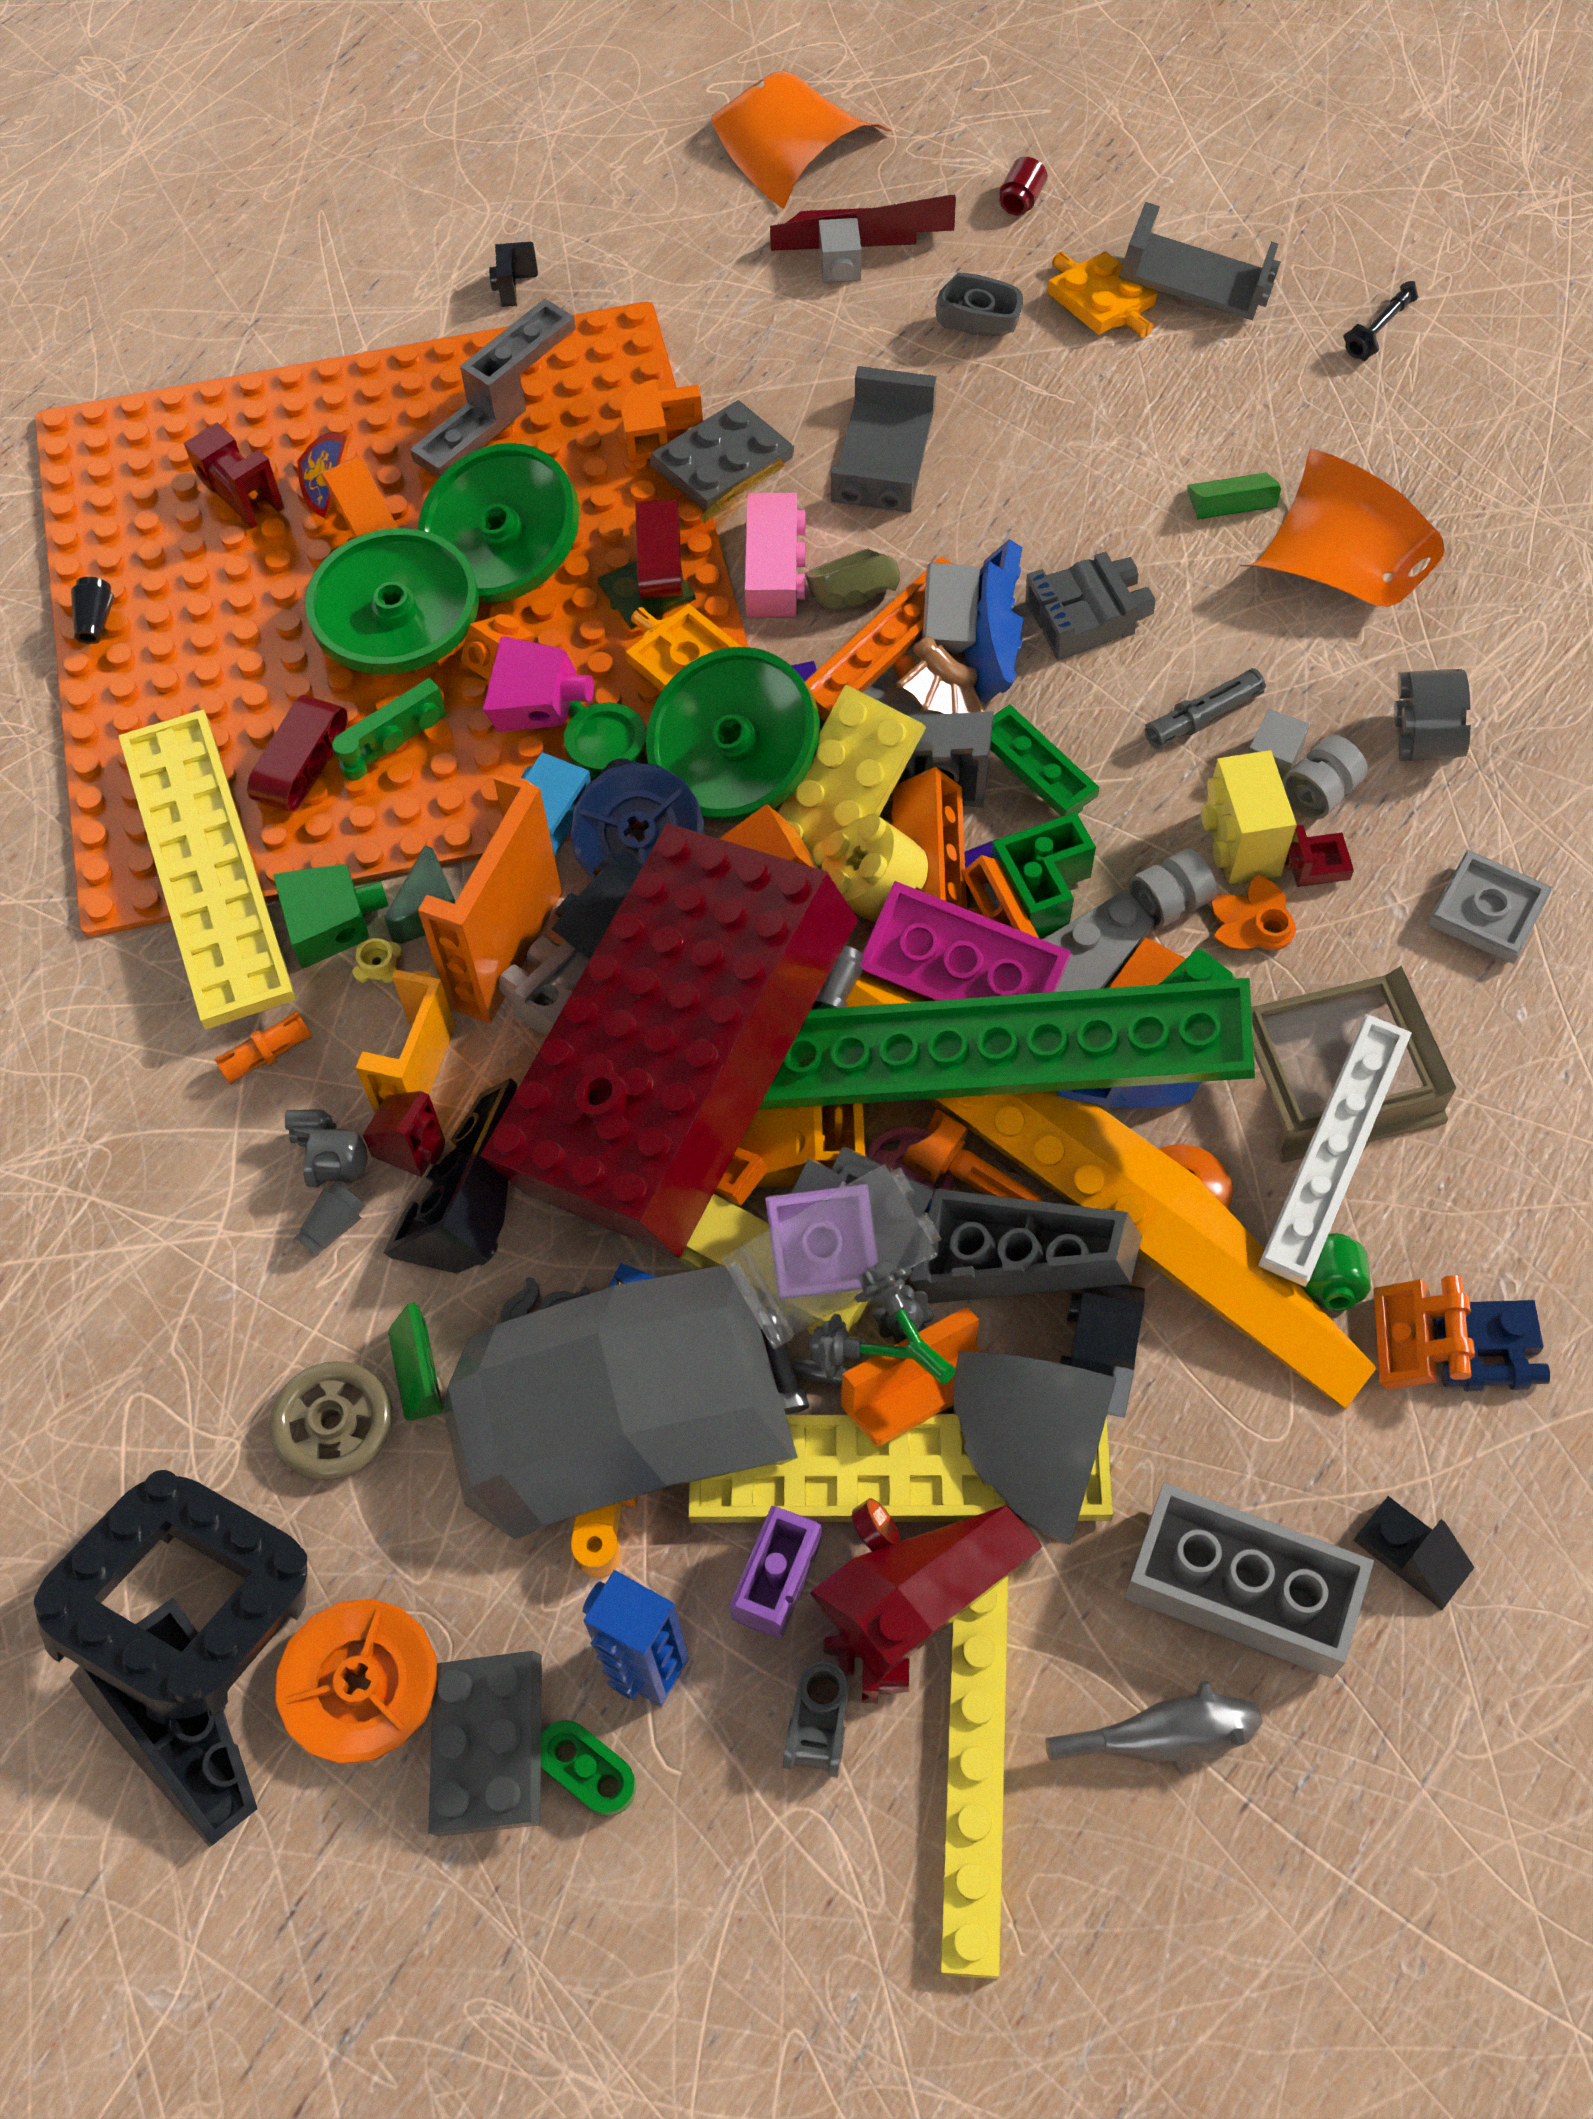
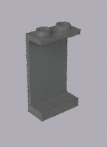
M1145 202L1128 245L1119 278L1253 321L1258 305L1266 307L1274 285V280L1281 261L1274 260L1278 243L1271 241L1261 268L1152 233L1160 206Z
M857 366L855 374V402L838 468L832 467L831 502L903 512L912 511L935 409L937 376Z

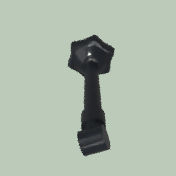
M1408 281L1400 285V292L1391 299L1390 304L1368 328L1357 324L1343 335L1346 342L1345 347L1350 356L1366 361L1370 356L1379 351L1376 334L1398 312L1419 298L1415 281Z

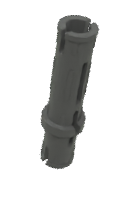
M1251 668L1240 674V676L1225 682L1191 701L1183 700L1176 704L1174 710L1145 724V736L1151 746L1155 749H1160L1172 740L1185 734L1193 735L1200 731L1202 725L1230 711L1247 700L1263 694L1266 688L1265 680L1258 670Z

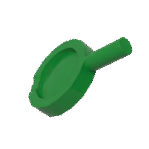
M570 701L568 715L571 719L564 731V746L566 756L571 764L589 770L590 778L596 779L601 771L605 769L606 765L613 760L625 758L638 763L643 762L646 755L647 732L645 723L637 712L626 705L612 702L593 704L585 708L580 702Z

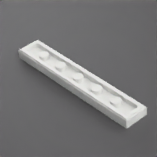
M1365 1014L1258 1264L1259 1267L1304 1287L1308 1284L1412 1032Z

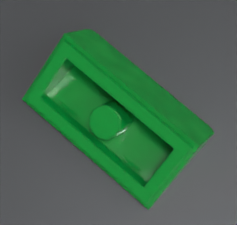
M1265 472L1187 485V492L1197 519L1277 507L1281 487L1278 481Z
M415 1302L406 1305L391 1324L388 1332L403 1415L407 1421L442 1413L441 1409H443L427 1324L419 1305H416Z

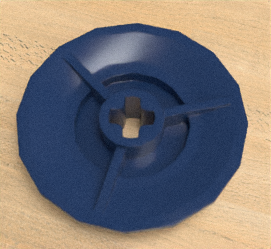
M633 762L608 769L586 786L573 809L570 837L576 860L592 881L595 878L592 875L594 870L608 854L616 858L627 851L644 865L667 823L704 834L705 824L699 801L682 778L659 765ZM636 821H639L643 826L649 825V828L644 831L646 839L641 842L635 837L628 838V835L633 832L632 824Z

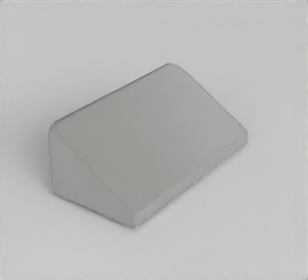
M929 563L927 565L922 639L930 636L935 640L937 646L942 645L946 651L957 655L975 643L979 568L970 565Z

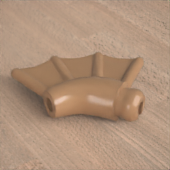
M930 636L925 637L913 647V652L919 657L920 661L896 683V688L911 695L920 706L921 711L938 714L984 712L974 688L977 681L975 667L958 663L942 645L937 646L935 640Z

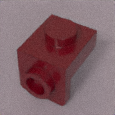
M1304 825L1296 826L1284 865L1287 870L1293 871L1297 887L1351 880L1354 868L1342 832L1307 837Z

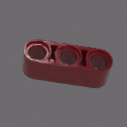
M678 500L635 502L637 573L640 599L683 597Z
M307 695L299 696L250 774L247 786L250 799L294 813L297 811L334 752L332 747L334 738L346 730L348 722L347 710L344 707Z

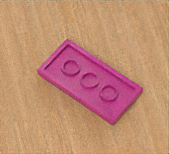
M894 881L864 949L861 965L863 968L862 972L929 1000L939 1001L1056 992L1072 954L1070 950Z

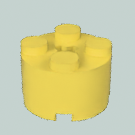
M869 814L854 820L841 831L831 832L823 842L822 851L825 856L821 870L828 872L852 911L872 922H877L894 881L914 889L917 887L922 890L926 882L928 860L925 851L912 839L877 814Z

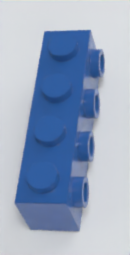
M613 1570L606 1583L599 1581L595 1584L583 1606L582 1611L587 1614L583 1621L592 1640L590 1644L597 1652L596 1658L603 1666L602 1672L610 1678L607 1683L609 1687L630 1700L635 1701L640 1694L662 1707L689 1660L675 1604L622 1573Z

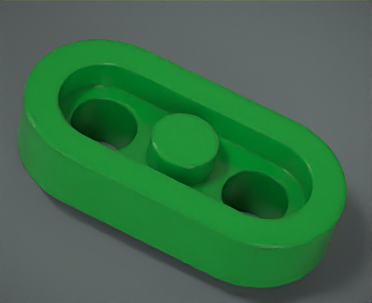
M562 1720L555 1722L542 1732L541 1766L543 1770L588 1809L597 1815L609 1817L622 1813L631 1805L636 1794V1779L627 1762L574 1721ZM565 1744H572L576 1747V1755L569 1762H561L557 1759L558 1750ZM609 1778L617 1780L619 1788L616 1794L611 1797H604L599 1794V1786L604 1780Z

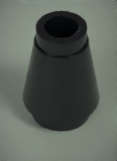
M82 577L76 581V586L71 589L74 637L79 642L85 644H97L101 641V635L103 634L115 599L111 592L110 584L103 579Z

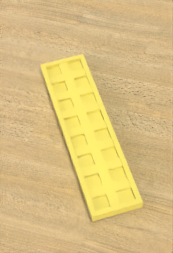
M205 710L196 711L118 735L197 1011L204 1029L207 1030L295 1001L296 997Z
M937 1414L882 1446L874 1445L849 1415H786L798 1458L782 1465H766L698 1480L689 1484L690 1523H764L771 1506L780 1507L816 1522H852V1510L869 1498L878 1501L886 1509L894 1522H956V1519L965 1520L1005 1505L1009 1506L990 1484H983L973 1469L964 1450L965 1439L960 1427L959 1417L955 1416V1414ZM1107 1416L1078 1521H1111L1113 1517Z

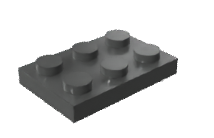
M737 400L651 453L650 465L704 512H708L792 459L794 445L741 401Z
M532 1650L437 1663V1691L432 1702L428 1834L441 1837L540 1826L541 1654Z

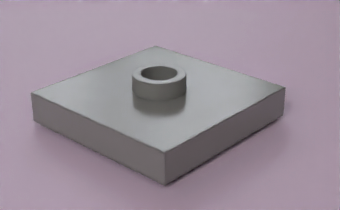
M1466 850L1427 925L1515 964L1553 887L1470 850Z

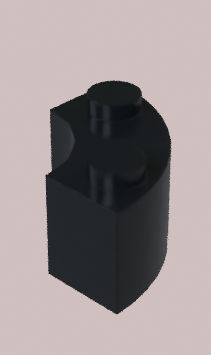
M627 851L616 858L608 854L596 867L592 874L595 878L577 897L571 892L558 906L554 914L560 919L552 927V930L590 960L643 864Z
M1124 1284L1083 1288L1082 1293L1072 1291L1067 1321L1076 1323L1071 1357L1061 1355L1059 1364L1082 1368L1117 1378L1108 1415L1123 1418L1126 1415L1145 1304V1288Z

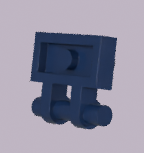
M1535 1300L1470 1302L1471 1313L1466 1316L1468 1337L1473 1339L1475 1357L1470 1360L1472 1376L1464 1380L1450 1378L1449 1366H1443L1441 1371L1443 1386H1462L1464 1391L1468 1392L1482 1391L1484 1386L1509 1385L1511 1390H1528L1531 1384H1549L1550 1368L1548 1364H1529L1528 1360L1525 1359V1355H1539L1544 1348ZM1445 1317L1432 1319L1434 1340L1446 1338ZM1503 1356L1504 1365H1483L1479 1357Z

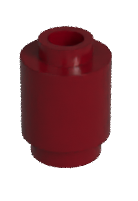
M1020 157L1014 161L999 191L1000 205L1009 214L1020 216L1033 208L1048 178L1047 171L1040 161L1031 157Z

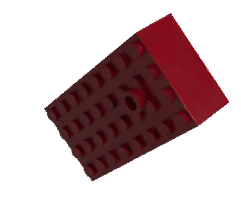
M667 823L480 1156L522 1193L680 1259L858 921L828 872Z

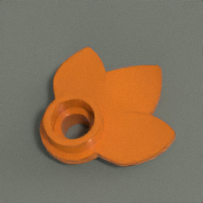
M1259 874L1253 877L1247 897L1217 894L1216 899L1211 901V908L1214 917L1222 926L1214 934V939L1223 946L1238 951H1246L1258 946L1266 950H1280L1287 947L1293 941L1296 926L1291 914L1285 909L1286 895L1276 884ZM1266 928H1273L1278 933L1269 932Z

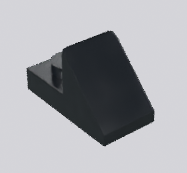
M1389 1496L1386 1497L1353 1540L1441 1610L1444 1609L1475 1568L1445 1521L1441 1519L1432 1530Z

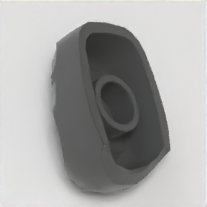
M957 273L939 291L935 304L937 321L946 329L961 330L973 335L1003 336L1014 332L1023 305V294L1017 287L1000 280L971 273Z

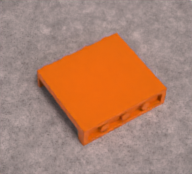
M497 773L494 777V783L503 820L458 899L453 904L426 895L418 908V913L450 1009L490 1024L506 997L499 990L501 974L511 965L516 964L520 968L523 966L527 958V952L537 940L562 894L540 788L526 779H512Z

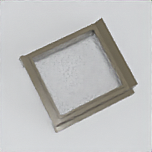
M1402 965L1384 976L1252 1007L1254 1057L1283 1126L1276 1144V1149L1282 1163L1304 1158L1365 1014L1412 1032L1367 1142L1447 1123L1448 1117L1445 1109L1456 1090V1085Z

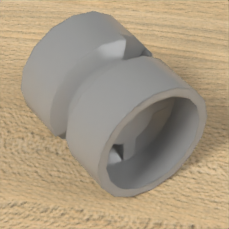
M1328 735L1307 754L1306 758L1299 761L1284 775L1282 783L1288 801L1295 809L1310 818L1322 819L1342 802L1344 796L1351 793L1366 778L1368 766L1363 754L1353 743L1338 735Z
M1186 848L1162 861L1161 866L1153 865L1130 878L1129 882L1130 894L1154 920L1153 928L1158 930L1178 920L1181 912H1192L1216 899L1217 895L1216 881L1210 867L1203 857L1191 848Z

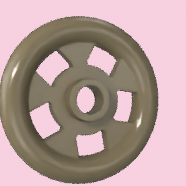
M342 1361L316 1364L290 1379L276 1397L269 1420L271 1442L281 1461L294 1472L317 1480L343 1478L367 1466L382 1450L391 1430L392 1405L389 1394L382 1382L367 1369ZM347 1384L357 1387L364 1393L355 1405H352L345 1397L339 1396ZM320 1385L326 1396L318 1398L310 1407H306L300 1398L312 1388ZM337 1415L341 1417L340 1423L332 1429L324 1428V1423L330 1416ZM359 1417L371 1420L369 1431L364 1439L351 1436L356 1429ZM305 1420V1428L310 1437L295 1443L290 1432V1425ZM341 1444L340 1457L319 1459L320 1445L336 1446Z

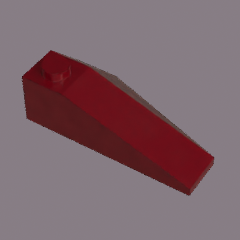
M1005 1505L852 1558L814 1588L810 1594L876 1678L881 1681L1031 1558L1043 1546L1009 1506Z

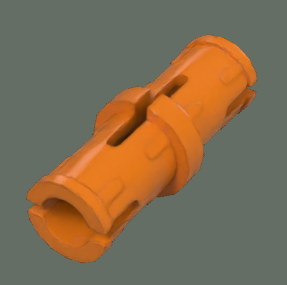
M295 1011L290 1016L262 1032L257 1029L250 1033L252 1038L234 1049L217 1056L214 1060L231 1085L247 1073L266 1063L269 1066L276 1063V1057L313 1036L298 1011Z

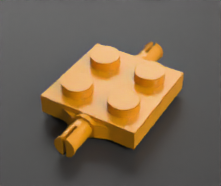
M1060 251V254L1057 253L1053 257L1052 266L1062 273L1049 280L1047 293L1095 333L1100 335L1115 327L1129 326L1141 338H1144L1153 329V324L1140 314L1155 306L1158 292L1152 288L1120 279L1119 275L1123 264L1108 252L1104 251L1082 263L1074 262L1063 251Z
M690 604L673 616L662 620L655 619L643 607H640L638 612L635 610L632 614L631 622L641 628L645 634L639 642L626 651V659L630 666L662 692L668 682L682 668L695 659L716 650L742 646Z

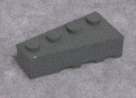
M994 711L907 715L923 723L926 729L897 784L933 767H937L962 787L963 806L983 808L989 769ZM820 719V731L822 730V728H823V726H824V724H825V722H824L823 720H821V719Z
M935 1189L910 1282L918 1291H924L927 1294L929 1304L1131 1284L1142 1236L1128 1212Z

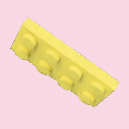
M846 684L820 731L817 752L807 775L797 789L783 802L778 811V814L796 828L820 870L825 856L822 851V845L825 838L831 832L841 831L849 823L869 814L880 816L926 729L923 723Z

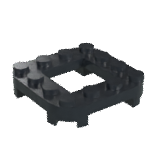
M158 1470L151 1473L146 1481L127 1491L44 1578L34 1597V1608L39 1633L44 1642L45 1650L55 1661L59 1663L64 1657L72 1660L146 1706L147 1718L155 1722L167 1725L169 1718H189L207 1711L210 1716H213L228 1703L227 1691L289 1617L298 1620L306 1605L308 1588L307 1554L290 1535L203 1484L186 1477L176 1476L168 1470ZM174 1537L245 1578L243 1583L182 1652L101 1604L159 1540L169 1544Z

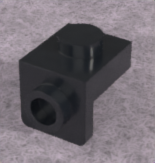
M533 242L495 244L496 266L489 267L491 289L492 291H499L502 307L517 306V278L538 276Z

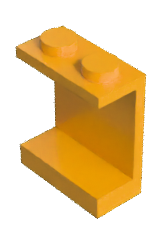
M395 969L392 976L408 1023L412 1025L400 1058L395 1059L362 1051L355 1069L374 1113L377 1112L388 1095L422 1091L427 1094L431 1092L456 1026L441 979H437L430 973L424 971H413L410 973Z

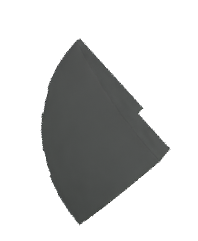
M959 1351L953 1384L954 1414L959 1417L960 1427L965 1439L964 1450L973 1469L983 1484H990L1009 1504V1508L1021 1521L1050 1538L1070 1545L1117 1378L1045 1360L989 1352Z

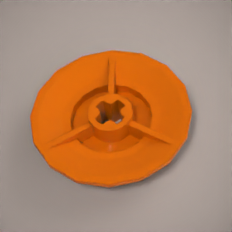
M375 1599L341 1601L311 1616L288 1641L276 1670L275 1704L287 1733L309 1754L338 1764L374 1761L403 1746L426 1720L437 1691V1656L425 1629L401 1607ZM365 1673V1677L370 1682L369 1687L366 1691L357 1688L352 1693L353 1689L347 1683L348 1679L352 1675L361 1677Z

